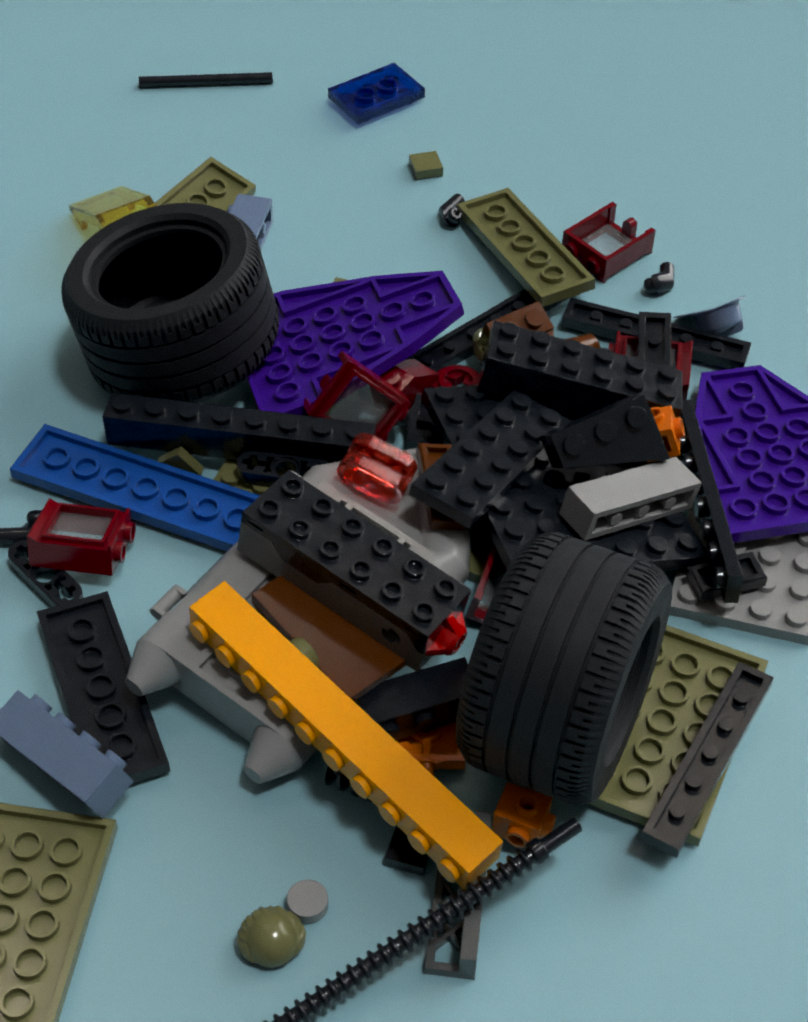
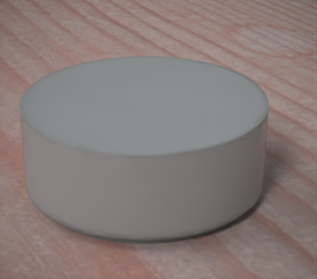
M301 880L295 883L287 894L288 911L295 914L305 924L319 921L328 910V893L325 887L315 880Z

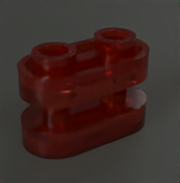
M361 433L354 437L348 448V453L344 455L337 468V473L340 479L347 485L382 503L394 505L402 500L407 490V484L411 482L417 471V463L408 452L400 450L373 434Z

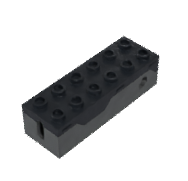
M290 470L242 512L237 546L238 551L275 576H282L403 658L405 660L404 664L416 672H419L434 655H454L465 641L467 630L463 614L471 589Z

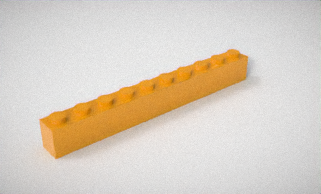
M223 581L189 607V629L196 640L200 643L206 642L215 651V655L222 665L227 668L232 667L241 676L242 682L252 693L258 692L267 700L270 710L278 718H285L292 724L296 734L305 744H312L322 753L325 763L333 771L338 772L340 770L350 780L353 790L364 799L368 797L378 807L380 815L389 825H397L407 835L409 843L420 854L426 853L437 864L439 872L446 880L451 883L456 882L465 890L467 889L468 882L473 883L477 876L484 873L499 858L504 841L229 584Z

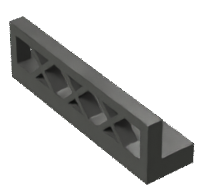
M476 811V816L491 828L492 813ZM438 868L433 911L438 909L437 904L439 902L443 905L448 902L447 898L442 901L443 892L447 896L451 895L453 898L458 896L457 891L454 892L446 883ZM486 871L481 874L483 878L486 876ZM475 903L473 905V912L465 910L463 912L464 920L452 929L444 924L443 935L438 939V930L433 932L434 938H428L424 974L475 980L482 905ZM461 932H463L462 942L457 937ZM449 941L460 953L459 964L435 962L436 950Z

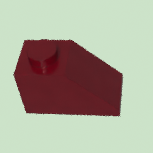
M408 359L381 374L380 377L404 393L411 403L408 407L409 411L414 405L416 394L422 395L423 388H430L439 378V373L416 359ZM369 385L374 406L384 411L392 400Z

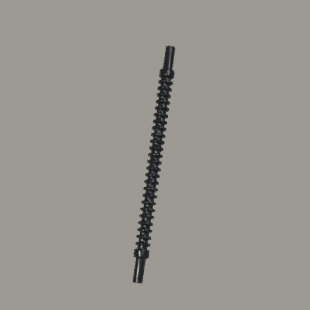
M572 817L542 839L533 838L525 844L526 849L524 851L521 849L516 850V857L513 858L508 855L506 857V864L498 862L495 871L488 869L486 877L477 876L478 882L476 884L468 882V889L466 891L458 889L457 897L453 898L449 895L447 897L448 902L444 905L439 902L436 911L428 909V916L426 918L418 916L417 924L408 923L407 931L403 932L399 929L397 931L398 936L394 939L390 936L387 937L388 943L384 946L378 943L376 952L372 953L368 950L366 952L367 957L363 960L357 957V964L353 967L347 964V971L342 974L340 971H337L335 973L336 978L332 981L326 978V985L322 988L316 985V992L310 995L306 992L304 994L305 999L301 1002L295 999V1006L291 1009L285 1006L283 1008V1015L273 1014L274 1020L272 1022H310L312 1014L315 1013L317 1016H320V1009L322 1007L330 1009L331 1002L335 999L341 1002V995L345 992L351 995V988L355 985L361 988L363 986V979L367 978L369 981H372V974L376 971L382 974V967L386 964L392 967V960L394 958L402 960L404 958L402 953L405 951L412 953L415 944L423 946V939L425 937L433 939V932L436 930L442 933L444 931V924L448 923L452 926L454 924L453 918L458 917L462 919L465 910L473 912V905L475 903L483 905V898L486 896L490 899L493 898L494 890L497 889L499 892H502L504 890V883L512 885L514 883L513 877L522 878L524 870L531 872L533 864L536 863L540 866L549 860V853L582 832L580 824Z

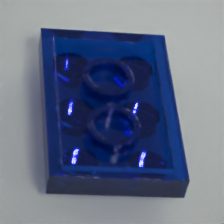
M391 63L328 88V98L357 124H361L425 98V88L396 63Z

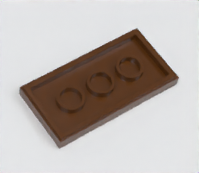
M282 576L277 577L252 593L251 601L286 639L291 641L295 637H301L313 647L319 658V669L353 701H356L406 666L403 658Z

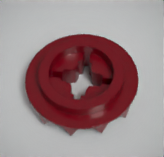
M463 365L447 366L437 372L439 373V378L432 385V388L440 386L457 387L462 383L463 386H478L480 374L476 370Z

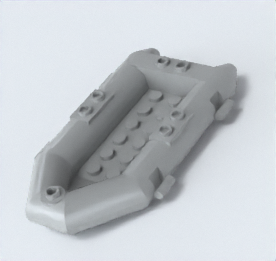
M417 448L312 466L303 476L291 471L463 585L468 579L470 571L471 528L466 527L465 530L430 529L425 503L409 495L411 484L420 476L416 455ZM237 541L188 591L179 585H174L150 609L151 615L158 621L137 641L125 684L137 696H143L173 686L250 742L244 771L252 781L257 784H263L300 770L318 749L312 744H305L296 734L292 724L285 718H278L270 710L267 700L258 692L252 693L242 682L241 676L232 667L227 668L222 665L216 657L215 651L206 642L200 643L196 640L189 629V607L223 581L229 584L274 626L251 600L252 593L276 579L277 576L238 551Z

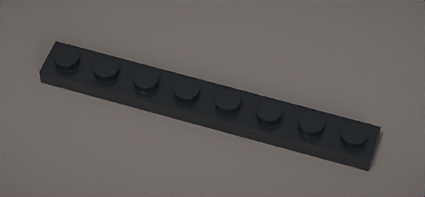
M682 400V411L679 417L683 421L685 437H680V453L683 454L682 463L702 482L694 501V514L696 518L700 517L701 539L707 541V562L714 566L713 583L715 588H720L723 602L738 603L743 573L692 400Z

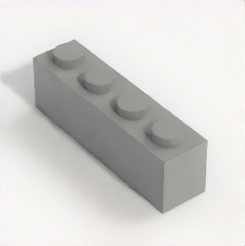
M677 457L569 486L559 514L586 541L691 509L702 482Z

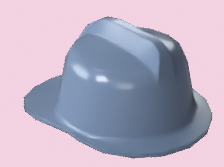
M745 296L713 309L679 315L673 318L690 316L699 330L728 337L744 329L739 300L745 298Z

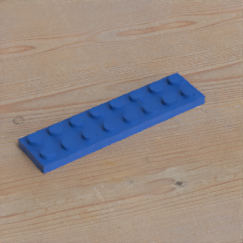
M47 424L43 425L10 467L12 478L100 508L116 509L121 512H125L127 508H130L131 519L224 551H228L239 540L242 512L260 496Z

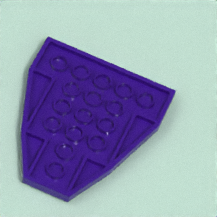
M443 271L377 275L279 291L274 293L279 312L277 338L266 358L247 379L259 410L307 416L308 414L303 407L304 399L307 398L311 404L314 403L323 391L319 385L322 377L326 374L333 377L343 364L338 357L341 350L380 376L412 356L464 315L462 303ZM354 376L335 403L367 383Z
M761 365L702 372L695 413L733 542L737 543L808 532V396Z

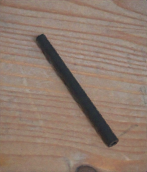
M272 72L139 77V88L273 83Z

